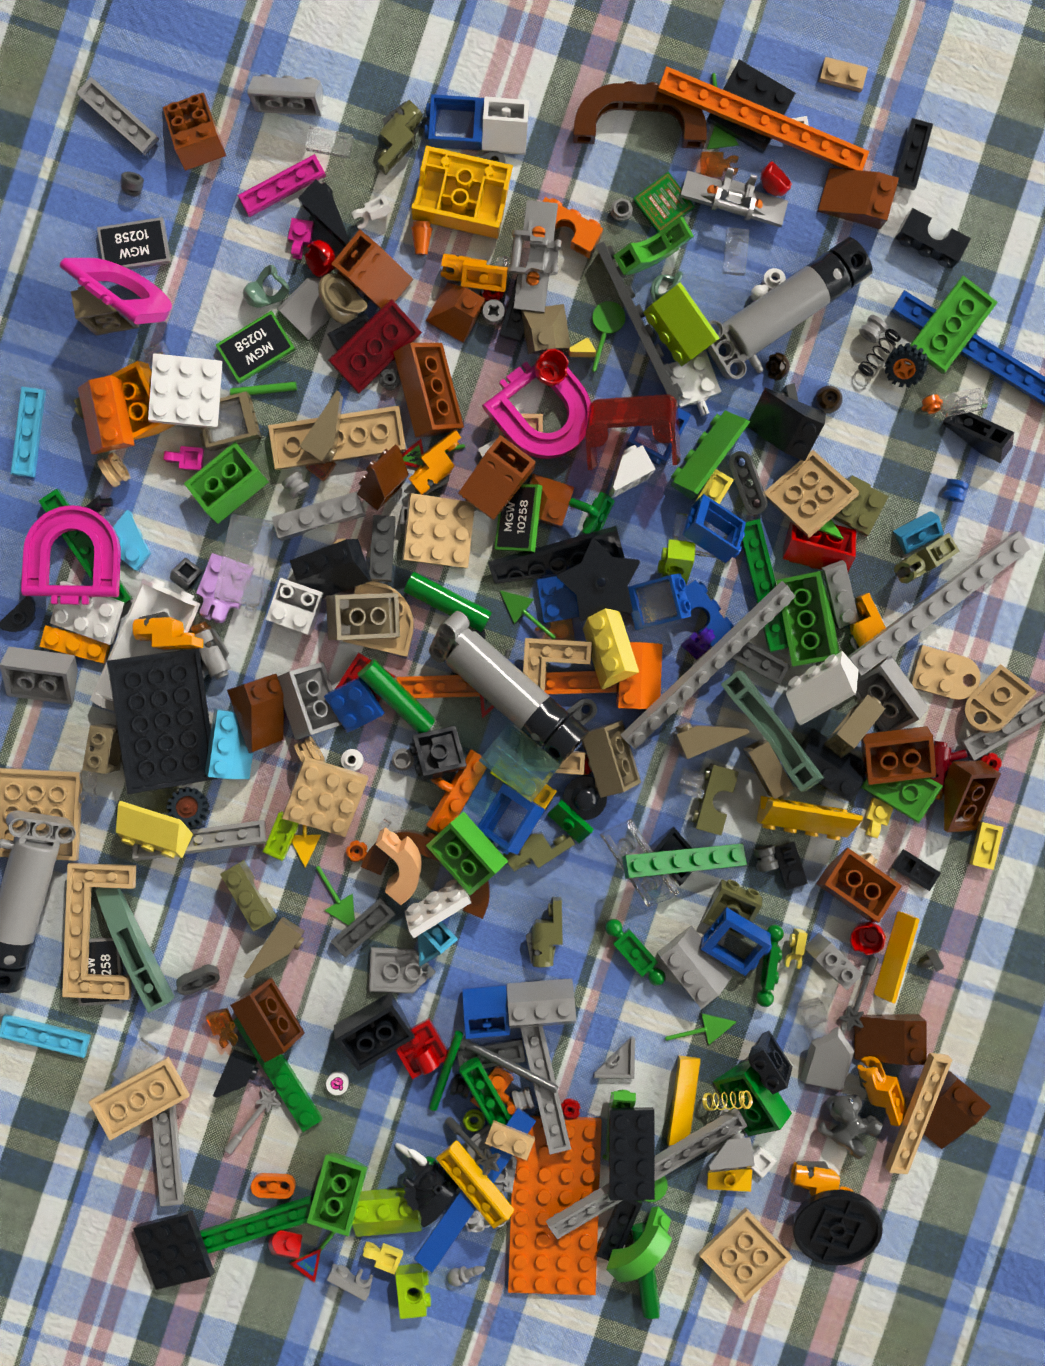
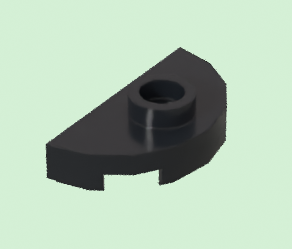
M26 596L0 621V628L2 630L17 632L31 626L36 617V603L32 596Z

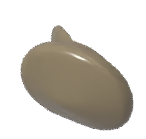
M330 273L320 279L318 284L319 297L329 315L336 322L347 324L353 321L358 313L366 310L367 303L343 276Z

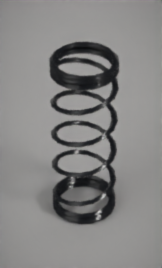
M887 329L885 331L886 338L879 339L880 346H873L874 354H867V361L861 362L858 366L861 373L868 377L873 376V370L862 363H868L874 369H878L877 366L870 363L868 355H874L880 361H884L882 357L876 355L874 348L880 347L890 354L888 349L882 347L880 340L886 339L896 346L895 342H899L901 336L895 330Z

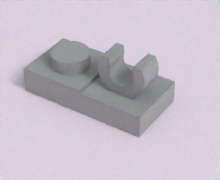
M333 1263L327 1281L366 1301L370 1293L373 1275L370 1274L367 1280H362V1269L358 1270L357 1275L354 1276L347 1267L343 1265L338 1266Z

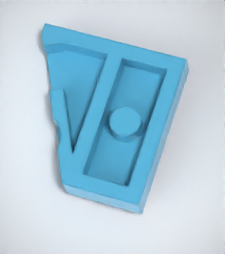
M126 510L113 528L119 538L121 559L138 571L151 555V552L133 519L132 512Z

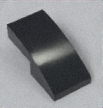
M904 849L892 866L893 869L928 891L932 889L941 872Z

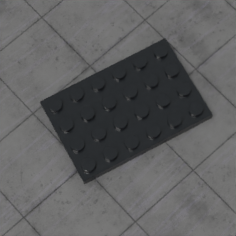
M199 648L107 660L127 794L218 779L208 777L205 774L211 728Z

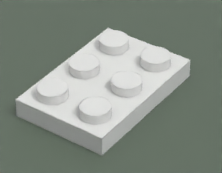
M67 581L60 582V585H75ZM59 597L58 604L54 605L50 623L110 645L114 643L124 602L111 597H89V605H82L81 597L80 605L60 604Z
M451 880L440 890L429 893L419 903L410 905L404 912L409 932L413 938L469 905L471 901L466 890L457 880Z

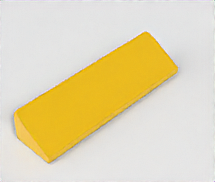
M900 911L896 914L874 990L876 996L894 1004L897 1000L920 921L917 917Z
M678 1056L667 1137L668 1146L676 1144L691 1133L700 1058Z
M459 1141L453 1142L436 1157V1160L493 1229L510 1218L514 1208L491 1180L482 1174V1169Z

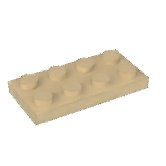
M168 1056L97 1095L88 1102L109 1140H112L183 1101L190 1094Z

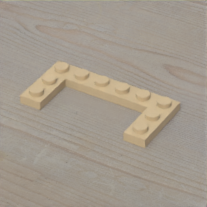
M525 638L523 673L545 692L546 662L591 664L592 642ZM520 730L519 771L584 775L585 752L573 751L562 764H559L542 747Z
M68 863L62 997L129 1000L132 988L130 976L88 974L92 887L135 888L136 865Z

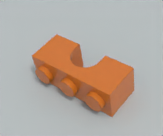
M544 197L542 202L558 203L555 230L562 226L569 227L574 232L570 248L590 259L603 233L601 225L593 219L587 220L581 217V213L575 209L569 210L563 207L562 203L557 199Z

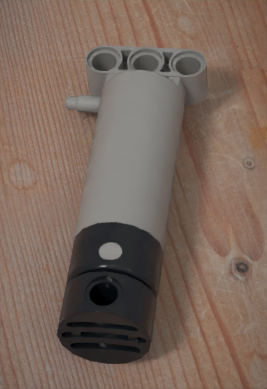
M847 237L721 324L716 320L708 321L720 339L706 349L722 375L728 380L742 378L746 373L745 361L749 360L757 373H761L763 367L756 354L843 295L850 288H853L872 274L873 268L868 254L857 240ZM721 344L726 347V354L724 356H721L718 351ZM733 363L738 368L735 375L730 372V366Z
M455 611L439 626L429 647L431 657L439 663L446 660V664L452 669L454 674H458L537 745L540 747L545 745L543 750L559 764H562L587 736L589 730L573 716L569 718L570 714L476 631L472 632L468 628L469 620L465 614Z
M13 811L6 817L7 827L14 836V839H0V848L11 849L0 887V993H13L21 988L60 844L70 843L76 836V831L71 821L64 817L25 811ZM15 821H24L19 827L12 826ZM46 824L43 830H36L38 825ZM61 828H69L64 834L58 833Z

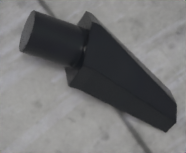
M98 495L85 507L95 512H100L103 510V507H113L112 498L101 499V496Z

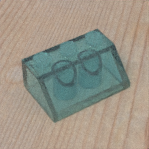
M508 723L479 759L483 765L530 802L535 799L561 765L510 723Z

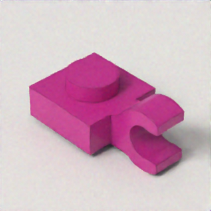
M291 218L288 241L293 243L291 254H293L294 259L302 260L304 245L311 243L314 230L313 221Z
M180 446V453L164 451L163 460L169 463H179V469L200 471L203 468L204 449Z

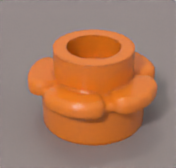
M937 394L928 396L922 400L923 407L921 409L924 412H928V414L936 413L941 409L943 400Z
M358 840L352 841L350 846L346 848V854L353 862L364 860L367 854V845Z

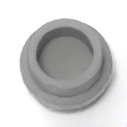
M401 748L394 752L392 763L399 770H407L413 765L414 756L411 755L410 750Z

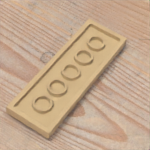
M393 406L341 414L338 442L335 448L337 453L330 462L380 455L385 449L390 450L395 444L399 447L400 451H406L400 407ZM318 418L268 425L275 470L322 463L300 447Z

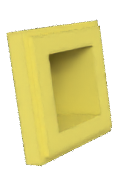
M585 338L570 347L568 355L570 357H595L596 350L589 338Z

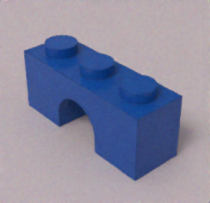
M694 580L686 585L685 592L691 604V610L699 608L706 613L707 622L697 632L700 633L705 627L711 628L714 631L713 634L716 637L709 643L711 646L709 649H711L734 626L727 617L723 618L719 612L721 610L719 604L714 599L710 600L706 594L708 592L706 586L701 581L698 583L697 580Z

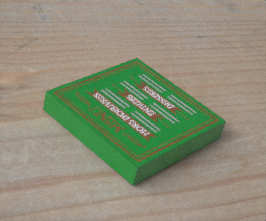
M669 171L633 198L634 203L657 233L679 217L687 215L695 207L690 200L680 197L682 189Z

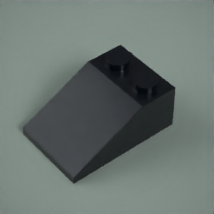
M765 387L748 420L750 423L747 427L784 453L805 461L825 425L826 413Z

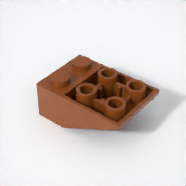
M204 92L192 95L178 102H172L163 107L175 151L185 171L227 156Z
M361 230L355 234L332 262L333 269L337 274L343 276L356 290L380 309L390 299L396 302L414 280L391 256Z
M500 435L485 453L458 494L494 521L534 471L536 461Z

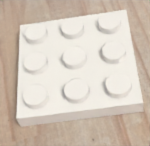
M153 353L148 421L218 429L222 361Z

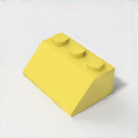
M605 608L588 617L583 626V632L586 641L592 642L591 658L601 689H606L639 673L620 611Z
M120 801L118 804L116 833L122 838L121 842L130 846H134L135 843L142 845L141 848L149 852H154V850L160 851L163 856L174 859L175 856L183 858L193 833L181 820Z

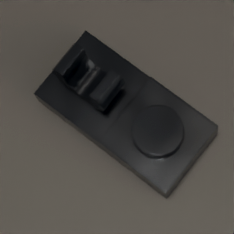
M791 841L776 846L774 855L778 861L785 889L790 890L808 884L795 842Z

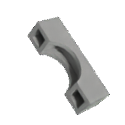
M356 491L273 516L272 520L277 537L284 541L301 536L310 530L325 525L364 517L366 514L361 497L357 495L358 492Z

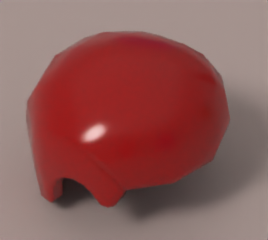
M771 161L761 172V184L767 193L773 196H783L791 189L792 182L774 162Z
M322 240L311 242L307 245V248H310V250L305 254V260L315 276L323 277L333 270L332 262L336 259L335 253L330 245Z
M547 349L536 360L535 376H537V379L542 384L547 386L559 385L567 376V366L569 364L567 357L557 349Z
M873 922L859 923L852 930L850 936L853 950L860 951L866 956L880 952L884 948L886 940L882 928Z

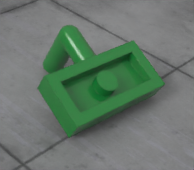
M600 492L592 505L571 498L569 506L589 514V517L583 523L582 530L584 534L602 530L615 501L608 494Z

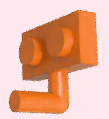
M500 1066L493 1067L488 1076L501 1100L507 1105L508 1113L513 1114L516 1110L514 1101L504 1091L514 1080V1076ZM472 1095L470 1098V1102H472L474 1105L480 1108L474 1096Z

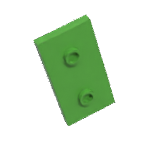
M962 276L911 342L910 347L916 344L918 345L917 350L922 348L924 350L922 354H927L926 360H928V364L941 374H944L998 302L965 276Z

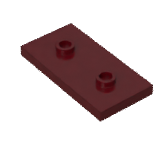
M390 299L327 361L359 394L395 359L394 351L412 343L422 332L394 300Z

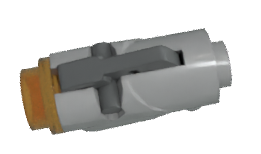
M206 621L191 627L190 630L195 634V637L203 639V648H199L202 658L203 679L208 674L210 677L215 676L216 680L227 676V670L231 669L227 661L229 652L216 630L211 625L208 626Z

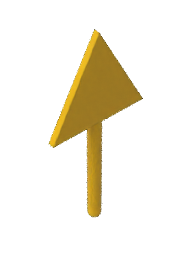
M302 825V835H294L292 843L306 868L321 835H307V826Z

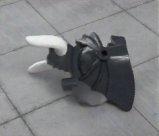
M396 1143V1148L409 1158L410 1169L414 1173L413 1179L406 1176L402 1181V1185L405 1186L404 1198L406 1199L407 1206H410L412 1211H419L421 1226L426 1227L441 1215L459 1186L450 1177L443 1183L447 1172L440 1163L433 1161L429 1165V1161L419 1152Z

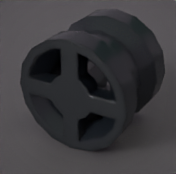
M455 1073L449 1095L454 1096L457 1094L461 1095L463 1099H467L470 1089L464 1078L460 1074Z

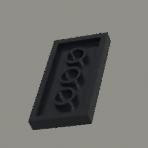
M653 1107L609 1108L610 1201L655 1200V1118Z

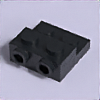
M456 726L413 735L409 748L411 755L416 756L418 763L414 764L417 777L421 776L423 782L444 777L447 773L466 769L467 765Z
M771 1032L762 1033L759 1044L751 1047L748 1060L751 1067L759 1073L764 1087L770 1090L773 1095L788 1088L793 1066Z

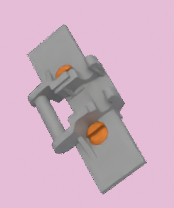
M729 167L723 181L687 171L680 197L711 206V210L718 208L745 216L744 220L754 219L782 227L788 201L754 191V185L757 180L756 175L751 174L746 183L732 180L734 169Z
M527 200L523 230L512 231V236L514 237L511 265L508 267L507 272L518 274L514 309L545 313L549 276L558 274L557 263L562 242L558 239L554 241L558 203ZM522 240L530 241L529 260L527 261L526 268L519 267Z

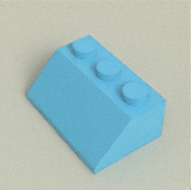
M214 708L205 774L208 777L250 779L253 752H248L235 712L233 710Z

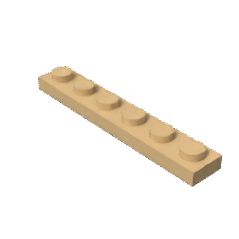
M929 1053L885 1168L889 1173H909L952 1063V1059L948 1055Z

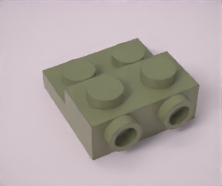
M852 475L846 480L859 490V495L832 519L865 536H869L889 496L873 489L872 485Z
M732 879L728 881L721 880L712 896V902L703 917V923L711 926L726 907L753 923L762 907V897L755 889L748 888V890H745ZM731 927L726 932L742 940L745 937Z

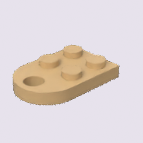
M920 645L910 683L915 689L950 699H965L970 697L979 687L981 676L978 666L971 659ZM967 674L973 678V683L969 687L963 683V678Z
M1000 664L968 698L965 705L966 719L977 731L983 733L997 732L1003 729L1036 694V691ZM977 714H984L987 717V721L983 724H978L974 721V717Z

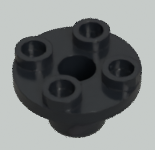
M580 776L568 783L563 792V801L583 820H590L602 813L607 803V796L600 797L595 787V778Z

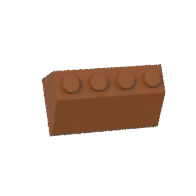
M409 343L394 351L415 438L431 437L464 428L443 343Z

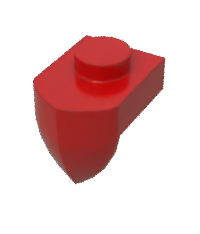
M280 1230L270 1238L268 1242L269 1251L272 1255L298 1259L303 1235Z

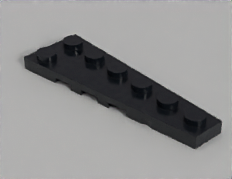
M613 526L535 548V552H520L488 561L494 583L520 581L528 578H543L547 574H558L581 562L591 538H595L612 557L625 558L617 527Z

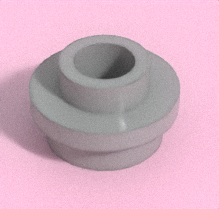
M617 199L613 202L611 215L615 220L623 222L632 215L633 208L628 200ZM619 208L625 209V213L620 214L617 210Z

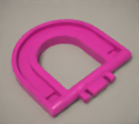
M64 258L60 262V268L75 278L78 284L85 286L86 290L98 299H102V302L106 305L112 306L134 324L163 322L171 311V301L162 290L143 276L126 267L99 258ZM98 281H109L119 284L137 294L141 299L122 300Z
M526 361L521 365L525 371L519 366L507 375L506 379L509 384L505 379H502L499 385L503 389L484 403L482 407L507 439L525 454L542 459L561 457L574 450L582 442L589 430L592 419L590 398L583 385L567 367V376L559 385L550 386L566 407L567 420L565 425L560 430L552 433H543L535 430L509 401L510 397L537 377L535 376V365L531 367Z
M62 506L43 514L32 525L24 542L22 596H51V604H58L60 597V604L80 605L81 597L82 605H89V597H118L121 547L119 538L112 525L97 512L82 506ZM69 531H80L91 538L94 545L93 586L49 585L51 548L54 541L60 535Z

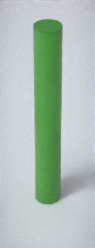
M286 382L230 388V395L246 391L249 395L296 391L297 383Z

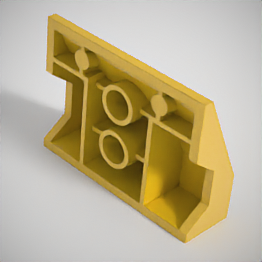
M426 146L420 169L416 198L411 207L412 220L428 221L434 225L498 239L513 165Z
M760 795L756 821L762 824V828L775 830V826L784 827L783 831L797 833V830H803L805 835L818 837V834L821 833L827 834L826 838L840 840V837L847 838L862 822L863 816L856 813H848L846 809L785 799L779 800L778 798L773 799L772 797Z

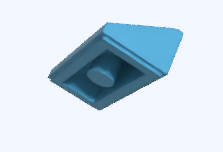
M931 511L893 531L905 555L944 535L939 516Z

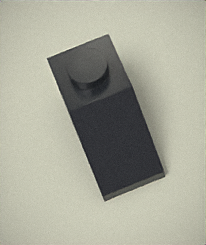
M234 1049L227 1061L213 1097L217 1098L245 1087L249 1080L254 1081L259 1070L256 1067L258 1060Z

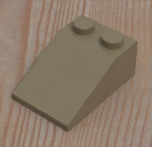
M398 593L326 596L328 640L400 637Z
M688 722L676 726L677 731L672 732L681 756L686 759L749 734L748 729L741 727L697 725Z

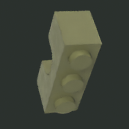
M711 763L709 768H705L703 780L706 781L704 788H700L697 796V801H699L698 810L693 811L691 818L694 828L722 836L727 814L714 808L713 798L721 791L734 792L739 774L738 771Z
M245 860L220 874L253 932L277 917L268 899L263 898L254 884L255 877Z

